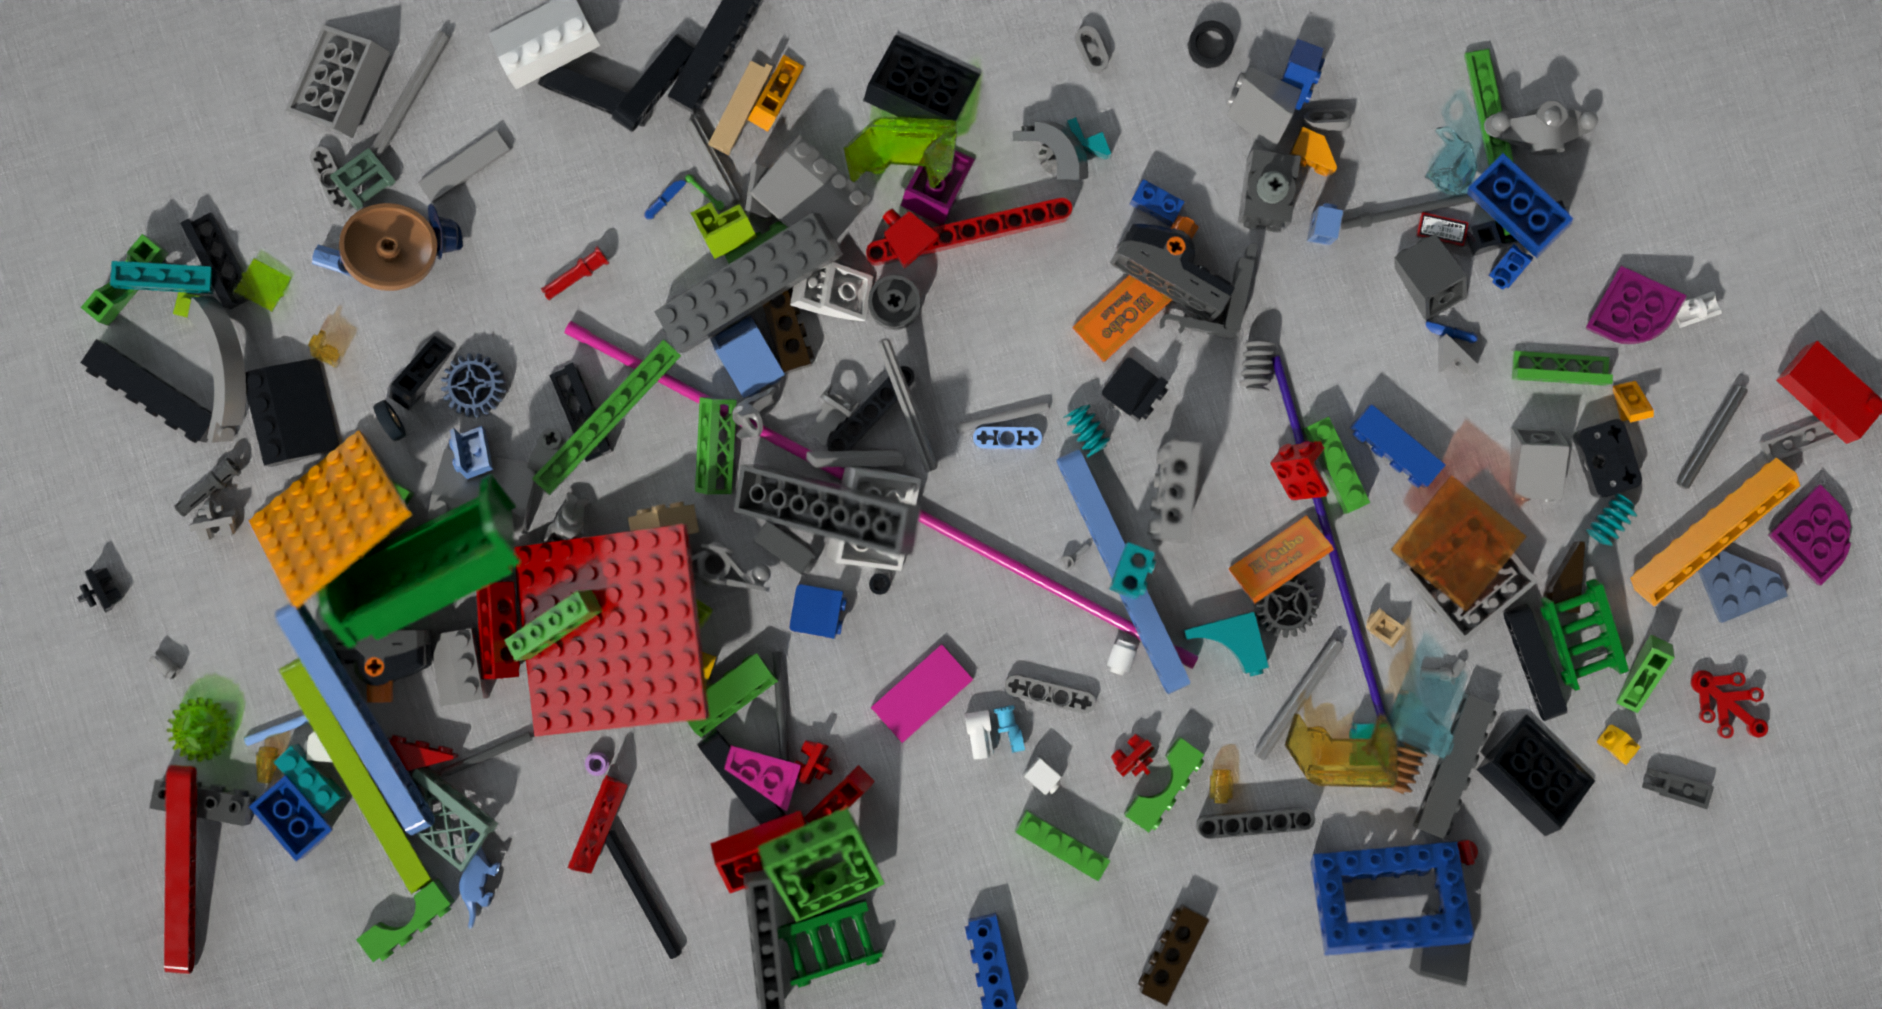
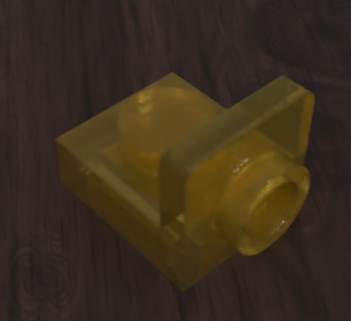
M320 330L318 335L314 334L308 344L310 355L337 368L341 361V354L338 353V349L329 344L322 345L326 339V332Z

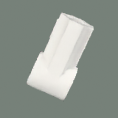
M989 711L965 713L973 759L994 757L990 736Z

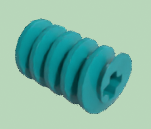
M1090 404L1082 405L1063 417H1070L1067 426H1076L1072 430V434H1081L1077 438V442H1086L1082 450H1091L1087 458L1107 447V443L1111 439L1110 437L1102 438L1106 431L1105 429L1097 430L1101 423L1100 421L1092 422L1096 415L1095 412L1087 414L1091 407Z
M1615 494L1616 500L1609 501L1608 505L1610 508L1604 507L1602 509L1604 515H1597L1596 519L1598 522L1590 524L1592 530L1586 529V532L1593 539L1603 545L1606 544L1612 547L1613 543L1610 537L1619 539L1616 530L1624 532L1625 528L1622 523L1631 524L1628 516H1638L1634 511L1635 506L1621 494Z

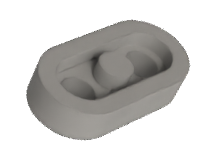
M1091 26L1080 28L1076 33L1075 43L1083 62L1090 72L1100 73L1106 69L1109 57L1099 33ZM1085 36L1090 37V38H1091V42H1090V43H1084V42H1083V37H1085ZM1098 58L1101 63L1094 65L1092 59Z
M1345 109L1309 110L1304 114V126L1314 132L1325 130L1343 131L1350 127L1352 114Z

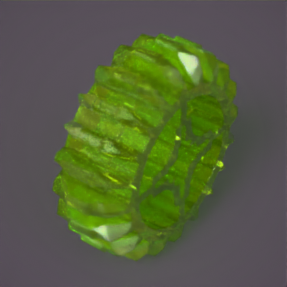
M198 697L196 702L193 698L188 699L187 704H179L180 710L172 711L176 718L168 719V722L173 724V727L167 728L166 731L169 733L173 732V737H169L168 741L176 742L172 747L173 750L181 748L179 752L180 757L187 755L188 761H192L196 757L197 762H203L205 757L209 761L213 759V755H221L220 749L228 748L224 741L232 740V737L227 735V732L233 731L234 728L231 726L227 727V723L231 722L232 718L224 717L228 712L227 709L219 711L221 703L217 702L213 705V699L208 698L204 702L203 697ZM199 710L210 714L214 721H206L204 716L200 715ZM190 715L189 727L184 730L185 720ZM209 726L208 728L203 729L204 731L201 733H191L192 731L197 730V727ZM217 728L216 737L210 745L211 732ZM186 738H194L197 745L200 744L201 749L192 746Z

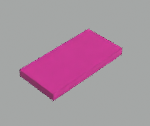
M941 644L871 706V709L903 743L973 681V678Z

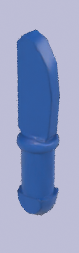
M680 180L671 184L661 195V198L658 197L657 201L645 211V218L648 220L653 219L664 206H667L666 203L686 185V181Z
M1426 321V327L1429 331L1437 335L1443 336L1447 334L1452 339L1457 338L1469 343H1475L1478 340V336L1474 332L1470 333L1459 330L1457 327L1453 328L1436 322Z

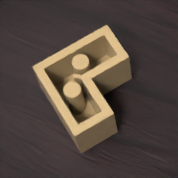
M682 501L669 504L670 508H666L665 504L652 506L651 509L637 510V515L628 517L630 531L687 524L689 535L699 533L694 504L684 506Z

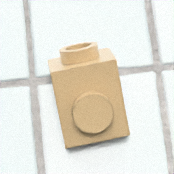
M1380 608L1377 612H1373L1366 622L1367 630L1391 648H1394L1407 630L1406 627L1388 616Z

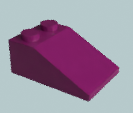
M932 140L905 190L900 206L939 225H944L975 159Z

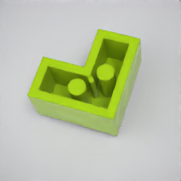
M712 202L690 213L714 259L757 238L740 204L718 215Z

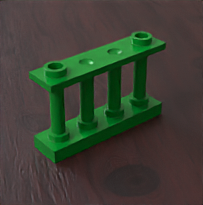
M1596 579L1586 581L1588 590L1584 594L1555 605L1548 598H1541L1543 607L1540 608L1543 618L1546 621L1548 620L1563 669L1561 672L1562 680L1565 685H1569L1575 691L1580 690L1578 678L1609 667L1619 674L1629 671L1604 586ZM1588 602L1593 605L1594 612H1592V615L1560 626L1558 613ZM1594 624L1599 625L1601 631L1598 635L1599 637L1567 648L1564 635ZM1600 646L1606 648L1608 655H1605L1604 659L1574 670L1570 657Z
M867 899L816 914L798 923L794 921L777 927L778 939L783 938V941H786L797 976L791 978V986L804 987L811 984L812 979L865 962L867 966L880 962V958L884 954L883 949L874 950L864 919L865 912L869 911ZM850 916L852 920L855 919L865 954L854 958L851 957L841 925L843 923L842 919ZM829 924V927H832L842 962L832 965L828 964L818 932L820 930L819 926ZM806 931V934L810 936L820 968L807 973L795 939L797 938V933Z

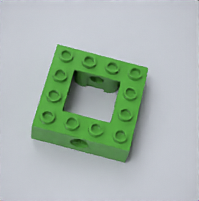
M848 807L758 846L767 873L797 923L885 884L878 863ZM838 851L842 852L845 861L807 878H804L799 870L802 867H808L809 864L822 858H829L831 854Z

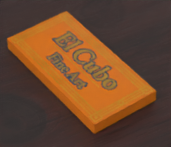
M1129 275L1078 321L1072 329L1104 363L1169 304L1172 299Z
M1305 516L1235 563L1228 570L1252 601L1256 603L1332 552L1334 548L1313 522Z

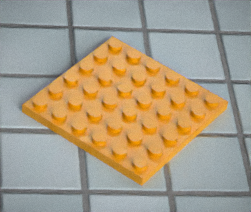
M358 430L248 521L290 604L298 608L410 516L411 512L366 436Z

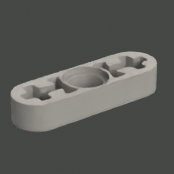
M324 147L313 149L310 153V162L331 207L341 213L348 212L352 208L349 200H345L342 207L336 204L339 201L337 194L334 192L331 194L330 192L338 190L343 198L347 197L339 190L336 184L328 186L325 182L327 175L339 169L333 154ZM320 153L327 156L324 161L329 167L328 169H325L322 163L316 161L319 159Z

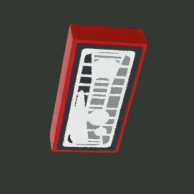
M1422 212L1416 237L1424 238L1436 234L1441 242L1462 247L1465 242L1468 222Z

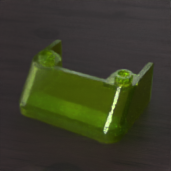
M880 117L874 119L843 147L850 180L856 182L865 172L881 174L891 164L926 166L930 188H935L952 170L958 134L956 122L952 120Z

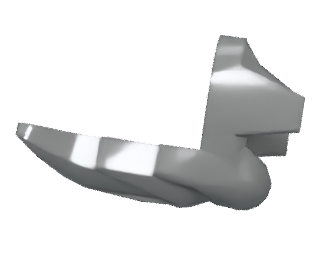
M831 384L820 396V399L824 402L820 408L822 411L816 417L817 422L806 431L808 436H818L823 446H826L831 432L836 431L840 423L850 418L859 404L856 402L851 408L850 403L843 399L842 396L837 394L829 395L833 388Z
M775 387L757 393L733 408L732 419L737 425L742 426V429L737 433L740 439L755 438L762 434L763 422L759 412L763 408L775 403V400L772 398L776 391ZM751 418L756 421L757 428L751 423Z
M568 492L566 494V504L555 521L547 528L544 541L549 537L555 541L582 538L584 524L582 519L585 515L584 508L589 504V499H579L574 494Z

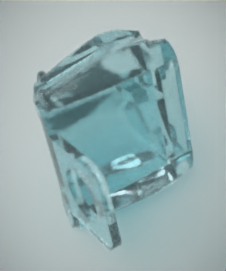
M1439 127L1435 132L1447 146L1430 166L1425 178L1432 181L1435 188L1450 195L1467 194L1468 187L1475 180L1478 168L1472 144L1467 141L1464 142L1451 127ZM1443 132L1450 133L1454 140L1447 138Z

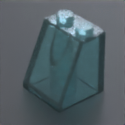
M1399 689L1386 721V735L1445 759V756L1449 755L1453 749L1454 742L1452 739L1454 736L1414 693Z

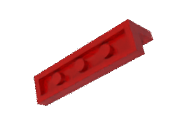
M605 776L567 868L592 874L628 786L627 784L612 776Z

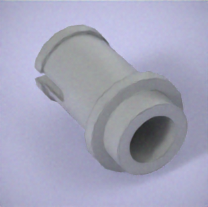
M161 650L154 653L161 661L153 655L149 659L151 663L164 673V678L172 680L181 671L179 664L171 661Z

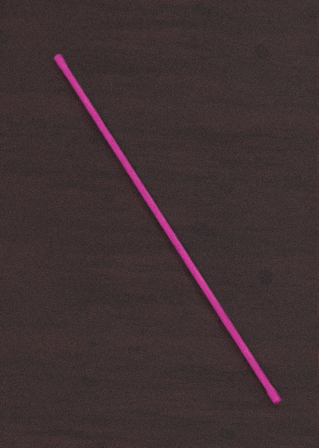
M572 321L565 328V334L592 346L633 369H636L643 362V360L592 334L586 328ZM667 373L658 381L698 404L700 397H710ZM720 404V416L725 418L728 414V406ZM750 419V421H751V423L753 424V426H755V427L757 428V423H756V421L753 420V419ZM763 425L760 437L808 462L806 460L807 452L813 451ZM818 467L840 480L843 479L845 469L843 467ZM923 510L920 511V523L1140 640L1133 623L931 514ZM1173 645L1182 664L1193 669L1198 656L1182 647Z

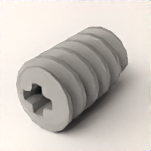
M1250 341L1245 343L1244 346L1250 349V351L1244 352L1243 356L1249 360L1243 361L1242 366L1248 369L1241 371V375L1247 379L1240 380V385L1248 390L1269 392V389L1263 387V384L1270 383V380L1265 378L1264 375L1272 373L1265 366L1273 364V361L1267 359V356L1274 354L1273 351L1268 349V346L1275 345L1274 343L1266 341Z

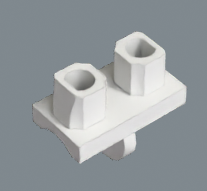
M1713 291L1685 301L1676 316L1679 328L1722 314L1716 301L1715 292Z

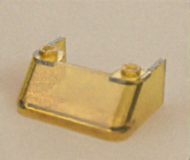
M1294 713L1284 746L1309 782L1318 786L1393 788L1396 786L1398 779L1397 737L1383 714H1378L1371 739L1332 738L1323 727H1307L1299 713Z

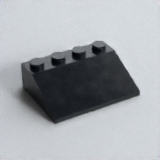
M895 35L868 83L863 101L949 140L981 74Z
M318 358L268 366L245 372L246 395L264 466L275 467L330 453L340 446Z
M1527 714L1487 754L1476 769L1544 836L1562 829L1595 782Z

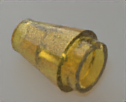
M262 746L256 752L258 782L271 783L277 767L273 762L280 756L277 748Z

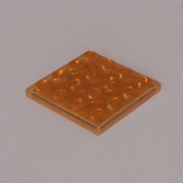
M1450 475L1391 547L1390 551L1462 610L1467 611L1527 536L1454 476Z

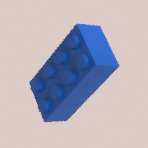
M1504 153L1468 187L1467 194L1535 258H1538L1572 225L1574 220L1568 212Z

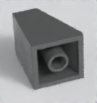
M1436 234L1422 238L1416 245L1409 249L1401 250L1394 257L1395 270L1426 321L1467 298V275Z
M1430 910L1429 913L1422 912L1421 916L1439 915L1442 912ZM1472 939L1467 944L1413 948L1409 968L1419 976L1466 987Z

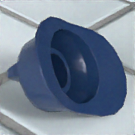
M430 203L428 205V219L436 235L437 258L440 260L442 254L462 249V231L459 225L452 219L439 217L436 208Z

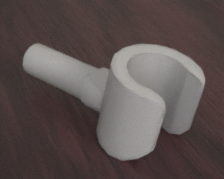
M1085 544L1072 555L1062 557L1060 563L1065 558L1070 559L1072 562L1071 566L1065 570H1070L1074 566L1078 557L1090 549L1089 545Z

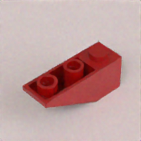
M393 734L392 738H387L407 771L458 758L459 755L452 753V748L439 746L436 749L429 747L430 743L420 740L411 743L406 741L407 737Z

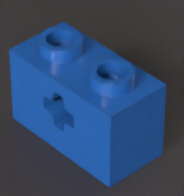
M1143 179L1130 205L1171 227L1185 201Z

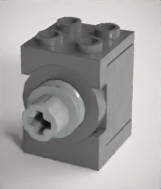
M1253 149L1247 157L1238 223H1243V227L1257 229L1258 226L1267 227V231L1281 232V229L1284 230L1291 223L1294 208L1293 199L1296 193V179L1298 178L1301 156Z

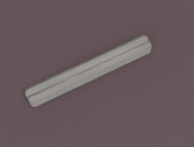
M697 118L689 120L686 123V128L729 204L736 203L741 196L715 149L708 145L710 140Z

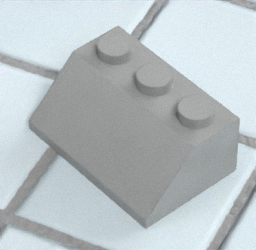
M477 628L432 635V658L441 706L489 698L486 679L482 680L480 645Z

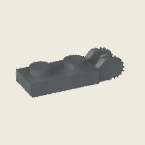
M1647 768L1646 773L1649 776L1660 777L1664 780L1661 788L1648 782H1643L1642 788L1658 792L1659 795L1708 809L1714 786L1672 773H1662Z

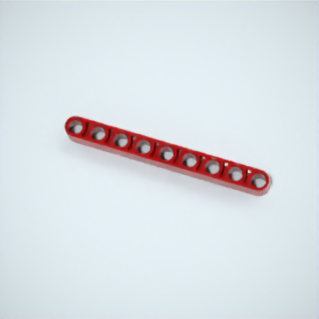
M1056 198L933 227L931 229L939 237L943 232H949L953 238L948 243L942 242L939 238L936 243L920 256L1063 223L1071 216L1072 204L1066 198ZM1064 205L1068 212L1065 215H1058L1055 212V207ZM1040 210L1044 213L1045 218L1041 221H1036L1033 219L1032 213ZM1012 216H1018L1021 218L1022 223L1019 226H1012L1008 220ZM990 221H994L998 224L999 228L997 231L991 232L986 229L985 225ZM965 227H973L976 233L972 237H966L962 231ZM886 239L871 242L866 248L867 259L872 265L880 266L899 261ZM875 248H879L884 252L883 256L879 259H874L870 255L871 251Z
M169 765L166 773L164 970L166 973L191 974L195 965L196 766Z

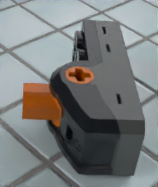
M1178 215L1170 229L1151 224H1133L1125 234L1110 263L1122 272L1171 298L1172 301L1212 322L1222 313L1235 288L1223 277L1211 275L1206 267L1192 264L1195 257V245L1192 239L1199 228L1195 221Z
M321 630L341 664H353L354 672L358 678L367 684V702H393V682L414 675L432 665V630H396L378 640L373 635H370L358 641L357 645L348 648L333 630Z

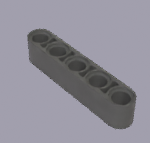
M1305 807L1211 814L1201 816L1196 822V829L1202 837L1207 839L1304 831L1314 826L1316 818L1313 812ZM1306 812L1308 814V821L1301 825L1297 821L1298 815ZM1282 814L1285 822L1282 826L1276 827L1273 823L1274 818ZM1256 816L1260 817L1261 825L1256 829H1252L1250 827V820ZM1229 819L1237 820V827L1233 831L1226 829V822ZM1205 821H1212L1214 824L1213 830L1209 833L1202 831V825Z

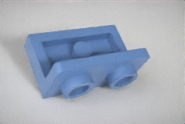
M482 426L461 434L455 428L450 430L451 439H449V445L454 452L455 458L452 462L457 472H460L466 479L493 470L487 434Z

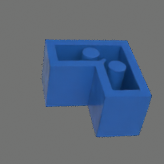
M1298 38L1289 56L1281 81L1302 90L1295 109L1301 110L1303 103H1309L1313 93V90L1310 89L1312 83H1318L1325 59L1321 58L1324 48Z

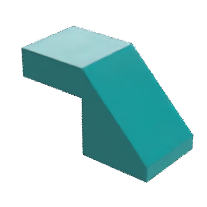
M1074 117L1067 120L1066 127L1076 135L1086 152L1105 160L1110 158L1111 151L1103 132L1085 139L1077 118Z

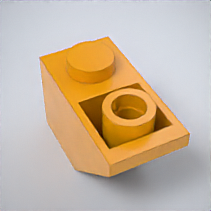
M1302 127L1289 155L1301 156L1300 166L1305 167L1308 165L1315 168L1314 172L1322 176L1332 175L1336 171L1337 165L1325 136Z

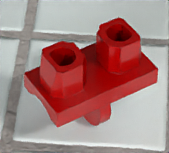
M1135 734L1127 742L1134 750L1128 757L1121 749L1111 755L1114 764L1117 766L1115 769L1122 777L1126 776L1130 771L1135 777L1142 771L1147 776L1151 773L1147 766L1153 760L1148 755L1155 748L1148 740L1145 741L1142 737Z
M805 740L801 752L810 756L807 764L799 760L794 762L801 765L797 776L799 782L811 784L814 776L816 779L821 780L824 773L832 774L833 770L828 767L831 758L824 757L829 747L828 745Z

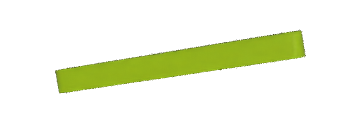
M300 658L279 668L278 670L409 892L413 894L430 884L432 879Z

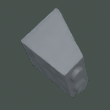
M1249 67L1246 75L1241 73L1235 87L1239 88L1237 94L1232 92L1227 102V106H1230L1227 116L1270 150L1275 151L1294 113L1302 90Z
M1511 428L1509 489L1514 498L1520 501L1540 499L1545 502H1553L1554 500H1562L1570 446L1559 429Z

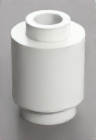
M1120 639L1117 640L1116 644H1113L1107 666L1111 667L1110 672L1122 676L1124 672H1130L1136 651H1134L1136 645Z

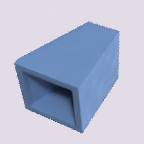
M751 315L710 338L717 355L743 398L754 396L761 391V388L768 384H776L785 375Z

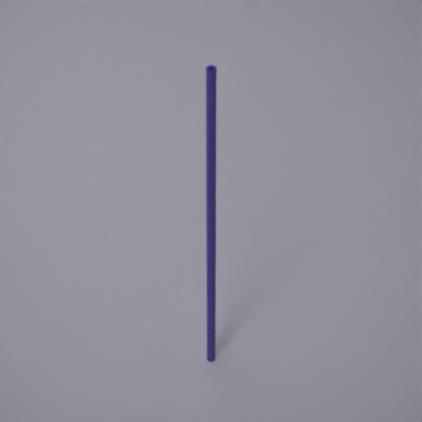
M1276 356L1271 358V361H1273V368L1296 444H1301L1305 442L1281 358ZM1322 497L1312 498L1322 533L1334 548L1329 553V557L1379 723L1388 720L1323 499Z

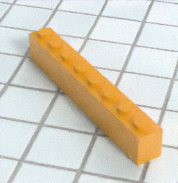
M1778 458L1765 464L1752 478H1748L1734 493L1727 495L1724 501L1717 507L1710 509L1705 517L1692 524L1688 531L1679 538L1674 539L1665 550L1656 554L1648 564L1636 570L1630 578L1634 590L1655 607L1799 488L1800 483L1797 473Z

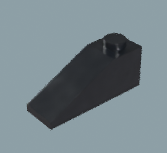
M433 336L392 382L389 398L410 410L424 394L454 348Z

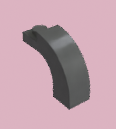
M1052 121L1034 122L1035 126H1021L1020 131H1013V141H1039L1052 149L1057 160V180H1081L1088 178V161L1085 150L1076 135L1065 126Z

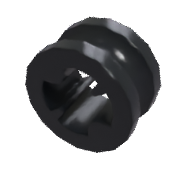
M879 573L871 577L869 587L873 593L882 595L890 589L891 583L886 575ZM882 577L885 579L884 583H887V586L877 591L874 589L876 586H873V581L879 580Z

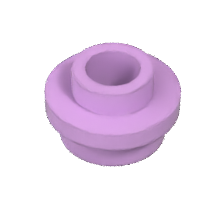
M593 752L586 758L585 768L591 775H602L609 768V759L602 752ZM595 759L601 761L602 765L600 768H596L593 765Z

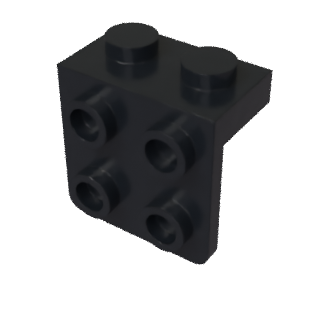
M1129 357L1126 358L1104 387L1102 396L1138 422L1141 418L1146 420L1154 410L1151 407L1156 399L1160 401L1167 393L1168 389L1165 386L1168 384V381L1163 377H1156Z

